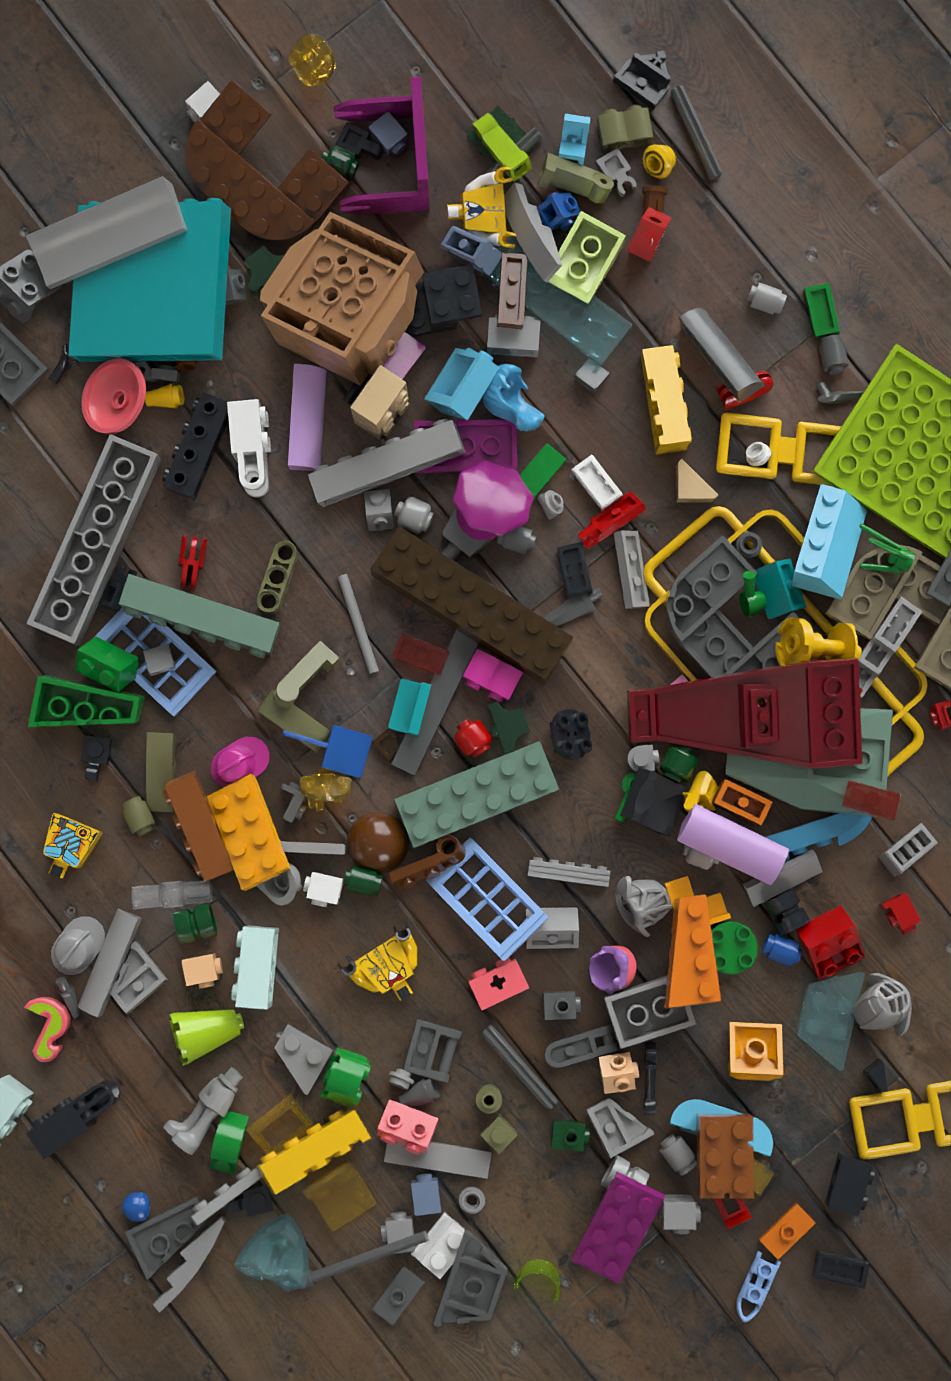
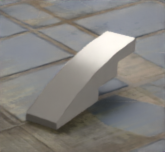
M514 182L504 195L507 219L529 261L542 280L548 282L562 266L551 228L542 225L537 206L528 204L523 185Z
M903 597L898 599L878 627L873 638L867 642L862 650L859 659V681L863 692L860 694V699L864 696L874 679L880 674L892 654L897 651L923 612Z
M224 1214L180 1252L186 1261L170 1273L167 1280L172 1286L153 1303V1306L159 1313L184 1289L203 1264L225 1224L227 1217Z

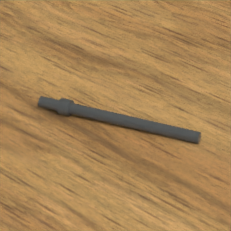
M426 1231L324 1268L315 1271L307 1270L300 1273L299 1277L282 1282V1288L286 1293L300 1287L308 1288L314 1286L319 1280L429 1241Z

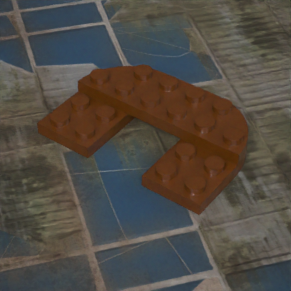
M231 80L200 120H196L190 130L186 144V160L191 177L205 195L209 198H219L231 208V217L248 232L269 240H286L303 235L314 227L350 182L315 151L309 148L279 187H275L240 156L272 114L234 80Z

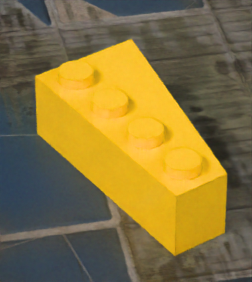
M673 345L643 349L640 356L655 454L685 451L689 443L692 442L690 427H688L687 405L683 401L682 396L684 392L683 379L679 377L677 368H680L678 352L674 353Z
M340 1109L328 1117L330 1121L325 1125L321 1126L320 1123H317L307 1129V1136L300 1140L296 1136L284 1143L285 1149L276 1154L273 1150L260 1158L262 1163L257 1168L272 1194H277L308 1175L309 1171L312 1170L313 1172L325 1166L331 1161L330 1158H336L347 1153L356 1142L362 1141L363 1143L371 1137L356 1111L343 1112Z

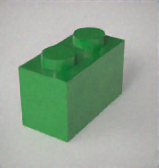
M96 636L78 649L75 671L119 692L136 679L139 658Z

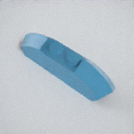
M837 813L766 836L765 838L788 848L789 852L792 851L794 856L808 851L807 846L815 843L817 847L833 843L831 839L833 837L839 846L846 844L856 838L867 827L872 817ZM788 852V855H787V858H786L785 862H787V861L790 860V859H789V852Z

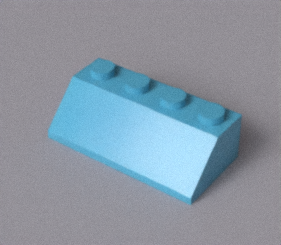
M823 484L820 485L791 586L842 600L862 531L859 525L864 524L867 510L847 491Z

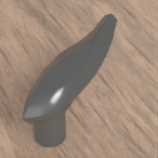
M825 382L819 383L816 386L820 394L818 401L825 404L851 401L861 397L864 392H830Z

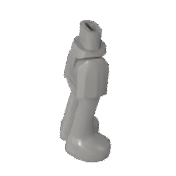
M231 1067L225 1075L221 1073L219 1077L213 1078L199 1093L200 1100L194 1111L184 1122L169 1120L163 1126L172 1136V1141L186 1153L193 1155L198 1149L210 1124L217 1115L225 1117L234 1100V1094L238 1090L236 1086L243 1078L235 1068Z

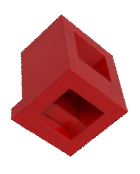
M900 893L879 904L881 909L888 910L889 913L886 914L890 925L900 930L902 935L915 930V924L921 922L907 893Z

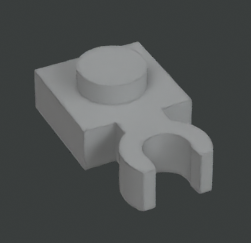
M618 148L596 160V165L601 173L609 176L613 182L616 181L617 192L621 197H624L626 193L622 187L624 184H629L633 190L636 189V181L626 175L631 172V168Z

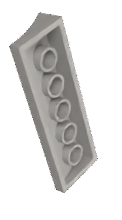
M162 176L28 234L26 238L36 257L46 287L52 289L186 232L187 228L173 184Z

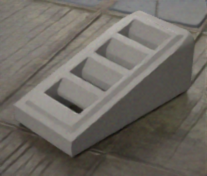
M920 823L881 854L879 859L890 873L896 877L902 874L938 842L925 826ZM918 834L926 846L923 847L914 835ZM908 840L918 851L917 853H915L913 849L908 845ZM900 847L910 859L907 860L899 850Z

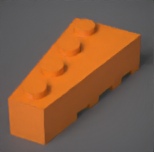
M706 895L675 899L664 1008L721 1001Z

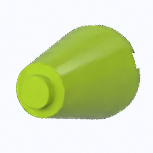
M234 1009L169 1014L175 1045L181 1051L179 1058L182 1065L191 1063L241 1035L240 1029L244 1028L241 1014H236Z

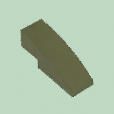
M147 732L146 798L150 811L174 812L172 804L167 805L162 793L165 790V782L175 778L176 734Z

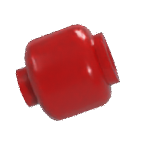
M467 719L456 726L458 732L454 735V741L464 756L469 757L472 755L473 758H476L491 748L489 744L492 741V736L482 721L475 720L471 722L470 719Z

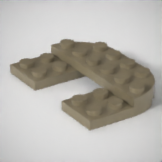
M900 545L907 548L908 551L915 553L913 564L908 572L901 570L899 575L887 571L860 568L859 565L861 563L892 566L891 563H888L889 552L881 548L870 551L852 566L842 600L834 598L825 615L839 623L853 624L855 632L870 641L894 600L897 602L900 597H903L923 611L920 615L921 617L938 626L914 668L951 690V604L946 607L925 595L940 566L922 556L923 552L909 546Z

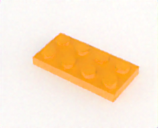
M249 774L207 796L241 890L247 891L291 869L255 775Z

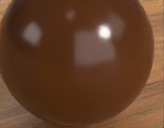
M379 811L367 813L358 818L349 830L347 837L348 852L353 862L360 868L377 871V874L386 873L399 866L408 852L409 838L407 830L398 818L389 813Z

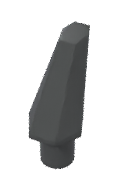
M59 977L56 980L59 988L58 994L72 1017L77 1018L80 1013L75 988L73 985L68 984L65 977Z

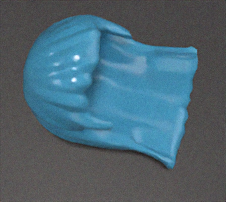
M512 364L499 365V370L482 396L485 407L493 415L514 423L520 431L536 430L543 422L545 416L522 398L521 388L528 389L521 378L522 370Z

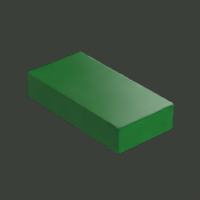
M830 283L805 287L803 292L814 339L839 334L840 328Z
M548 443L520 474L524 484L533 494V500L566 462V458Z

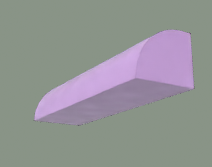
M294 364L288 467L290 470L314 471L316 467L321 466L326 370L321 367Z
M696 804L682 822L677 841L769 885H772L779 875L789 852L788 848Z

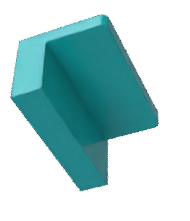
M791 559L776 561L755 570L758 573L755 580L758 591L763 592L767 600V607L764 609L768 619L807 607L801 588L791 586L795 572Z
M401 679L388 725L389 729L418 736L431 684Z

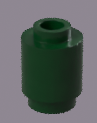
M353 866L352 871H346L343 885L348 886V892L369 897L372 895L378 896L383 876L378 875L377 871Z

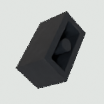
M838 1152L824 1203L830 1208L859 1216L860 1211H864L867 1205L868 1195H865L867 1185H871L874 1179L875 1170L872 1169L873 1164L869 1161Z

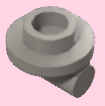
M548 490L537 497L548 520L553 519L563 511V499L558 493Z

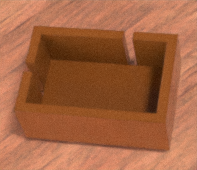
M696 1114L697 1195L700 1198H724V1193H726L729 1198H754V1147L748 1143V1141H753V1116L750 1114Z

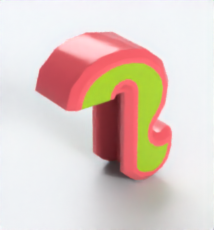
M40 997L31 1000L26 1004L25 1008L48 1018L32 1051L38 1061L50 1062L56 1059L63 1050V1046L61 1044L57 1045L56 1040L65 1035L69 1030L71 1015L67 1007L57 999Z

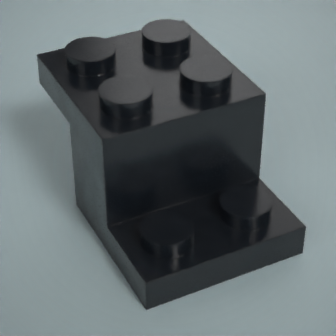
M473 265L422 274L423 282L415 285L417 296L413 320L406 329V333L411 337L454 330L457 329V321L482 317Z

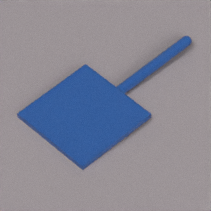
M337 725L332 726L328 743L288 731L282 732L284 736L326 748L321 767L361 779L373 736Z

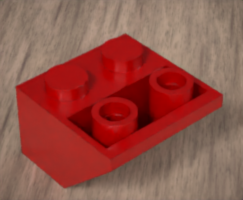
M841 905L796 929L800 944L820 981L850 965L856 964L866 957L856 926Z

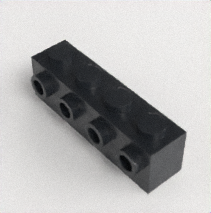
M202 392L200 398L196 397L192 406L194 413L191 421L187 420L182 429V435H184L182 442L177 444L173 450L172 458L174 461L171 468H166L162 477L163 486L167 491L192 501L196 500L229 421L228 401Z

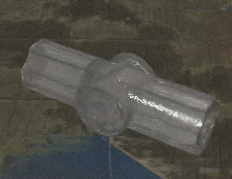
M182 880L161 882L160 885L132 887L134 909L162 907L164 909L185 907V904L213 902L211 880L206 882L205 880L183 882Z

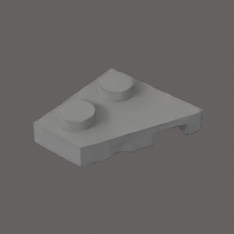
M137 941L132 943L126 963H123L119 972L120 976L110 992L111 996L126 1014L132 1012L168 981Z
M289 1024L274 1047L306 1095L309 1094L333 1052L331 1048Z
M606 1098L585 1110L608 1158H612L654 1135L650 1128H647L610 1098Z

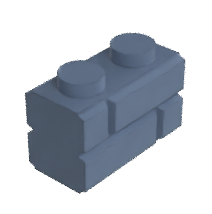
M456 226L450 228L440 247L455 260L465 265H473L474 269L487 275L492 274L502 257V253L490 242Z

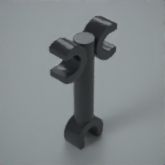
M645 1042L644 1110L645 1114L655 1115V1080L658 1050L656 1049L655 1042Z

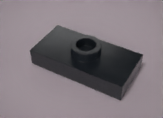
M582 542L557 547L568 598L593 593Z
M817 1249L812 1276L865 1289L870 1262Z

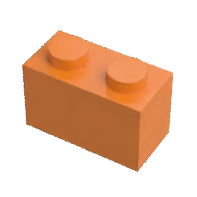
M724 779L719 785L712 804L756 826H761L771 807L772 801Z

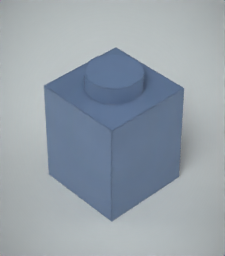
M389 111L369 126L370 136L377 144L382 146L381 149L388 158L393 154L399 155L406 149L408 134Z
M432 1174L417 1175L416 1180L411 1181L415 1216L441 1213L438 1177L432 1178Z

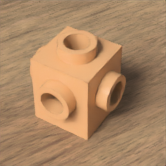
M630 1052L599 1057L604 1094L636 1089L635 1078H639L637 1062L631 1061Z

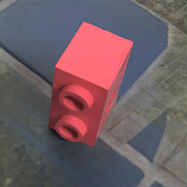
M508 958L505 962L501 959L495 962L496 968L490 971L482 968L471 974L473 979L468 982L481 1010L529 988L516 958L513 960ZM494 975H497L499 978H505V981L502 982V988L498 989L497 986L491 987L490 983L493 982Z

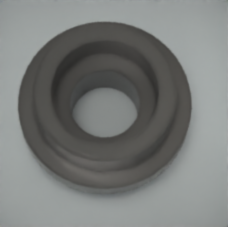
M746 532L737 539L736 549L741 556L753 558L760 553L762 541L757 534ZM746 541L752 542L753 549L747 550L744 547V543Z

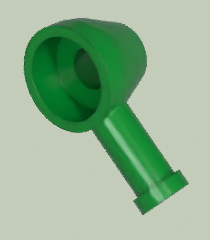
M752 571L743 573L744 592L739 594L740 607L747 618L758 614L767 607L764 593L755 591L756 574Z

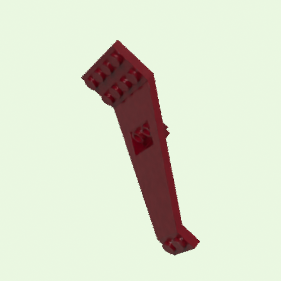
M859 658L805 661L655 688L627 690L629 741L632 743L663 741L806 768L863 764ZM763 697L764 704L759 707L757 701ZM765 724V730L760 733L758 730L759 726Z

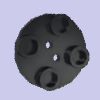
M573 709L559 711L553 717L552 722L549 723L554 753H558L566 760L580 759L592 750L588 717L584 712L579 713Z

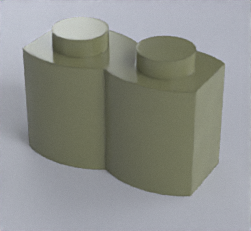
M634 105L628 107L624 112L609 109L603 111L602 115H599L597 118L602 151L652 143L653 133L648 108Z

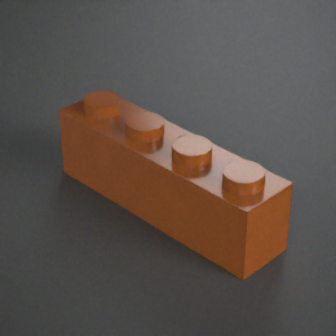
M195 770L165 782V790L162 791L167 805L172 804L175 810V814L172 815L176 827L178 829L182 828L186 837L182 838L188 853L193 852L196 859L193 862V866L197 875H202L206 882L234 870L215 817Z

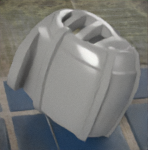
M630 876L620 879L615 891L616 906L625 922L636 932L648 938L650 934L644 928L656 924L657 921L662 919L672 909L667 890L659 882L652 879L631 881ZM624 904H626L629 911L625 909V907L623 906Z
M880 973L870 974L866 977L870 987L857 1000L851 1013L854 1014L861 1029L885 1030L894 1026L897 1036L904 1035L910 1025L912 1010L911 997L908 990L900 982ZM889 1001L892 1002V1005H893V1013L891 1012V1009H890V1006H889V1003H888Z

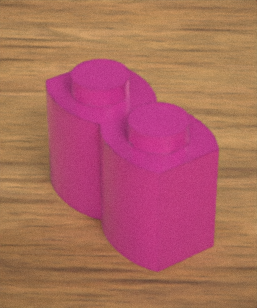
M477 649L462 678L466 680L465 685L476 691H479L480 688L485 689L489 692L488 697L501 703L502 700H509L523 672Z

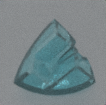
M284 1214L268 1222L247 1242L234 1266L258 1281H261L262 1278H267L268 1280L275 1281L278 1287L289 1289L305 1288L309 1271L308 1250L304 1236L296 1221L289 1214Z

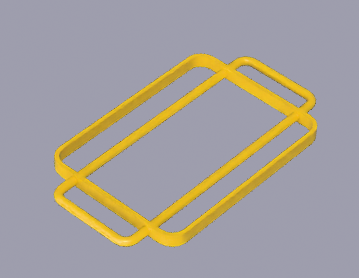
M721 506L712 507L661 549L644 566V580L647 586L659 598L645 614V630L689 682L697 679L651 626V614L662 603L666 606L669 590L666 592L655 580L653 571L717 516L724 518L735 531L727 539L730 544L743 533L749 532L747 529L761 518L770 517L776 519L802 547L805 538L780 512L763 510L743 525L727 508ZM746 541L745 543L748 547L753 549L752 542ZM762 547L757 557L765 566L775 562ZM802 592L807 606L804 610L828 636L833 626ZM900 646L895 652L896 655L912 671L919 682V690L916 696L903 706L878 677L871 684L895 711L896 714L892 716V725L901 718L914 734L913 741L889 761L888 776L918 751L924 740L923 729L908 711L926 694L927 679L923 673L914 668L916 663ZM758 700L757 704L762 706L764 702L762 700Z

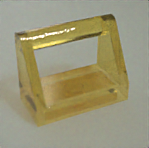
M289 1094L248 1126L246 1130L267 1154L273 1150L277 1154L285 1149L284 1143L296 1136L298 1140L302 1139L307 1135L306 1130L314 1125ZM291 1109L304 1124L271 1148L260 1132L287 1110Z

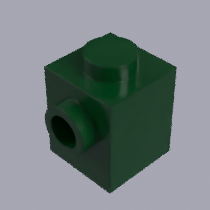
M553 1119L551 1148L583 1152L584 1145H589L590 1129H585V1123Z

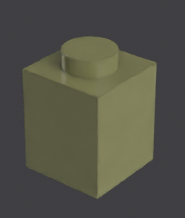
M499 1113L480 1131V1136L498 1154L518 1135L517 1131Z

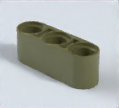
M281 541L274 547L257 596V605L266 615H274L280 611L298 561V551L294 544L289 541ZM284 548L293 550V555L288 560H282L279 557L280 551ZM276 572H282L285 576L280 584H273L271 582V577ZM268 596H273L276 598L275 606L270 609L264 608L263 600Z
M272 689L257 709V711L285 731L326 742L330 736L331 731L294 704L288 708L278 706L274 702L273 695L275 691ZM301 741L303 744L308 746L316 753H318L319 750L322 748L320 746Z

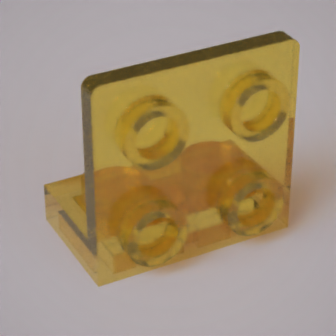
M350 1158L305 1186L303 1190L308 1200L312 1198L333 1232L376 1205V1200Z

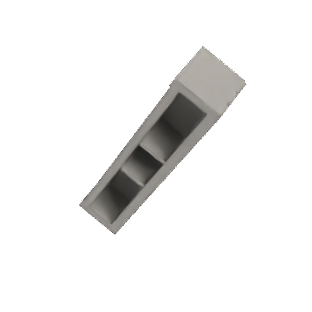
M533 857V860H529L527 876L608 887L610 871L607 870V867L597 866V869H594L588 864H581V867L575 866L574 862L565 861V864H559V860L549 859V862H543V858Z

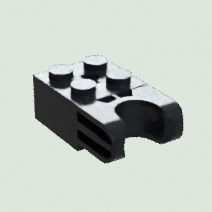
M104 1080L74 1100L71 1097L63 1100L52 1108L54 1111L53 1115L47 1112L30 1124L33 1129L26 1134L42 1158L46 1159L96 1124L95 1117L115 1104L120 1098L119 1086L112 1080Z

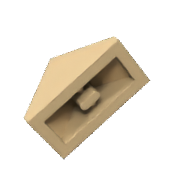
M681 459L676 466V503H712L718 494Z

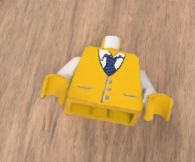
M501 167L497 171L480 175L469 183L465 188V192L461 194V204L447 205L448 220H462L464 231L487 240L493 246L502 245L514 248L515 245L508 244L507 242L509 236H516V234L506 231L503 183L513 180V178L505 179L503 176L504 171L509 170L510 167Z

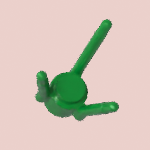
M864 524L859 525L862 530L880 540L877 541L869 538L868 542L889 552L888 563L892 564V566L861 563L859 565L860 568L887 571L899 575L901 570L905 572L910 570L915 558L914 552L908 551L907 548L896 544Z

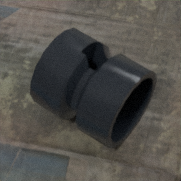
M790 888L763 902L769 915L775 916L776 919L773 923L780 936L794 931L810 921L805 909L798 906L800 899L794 888Z

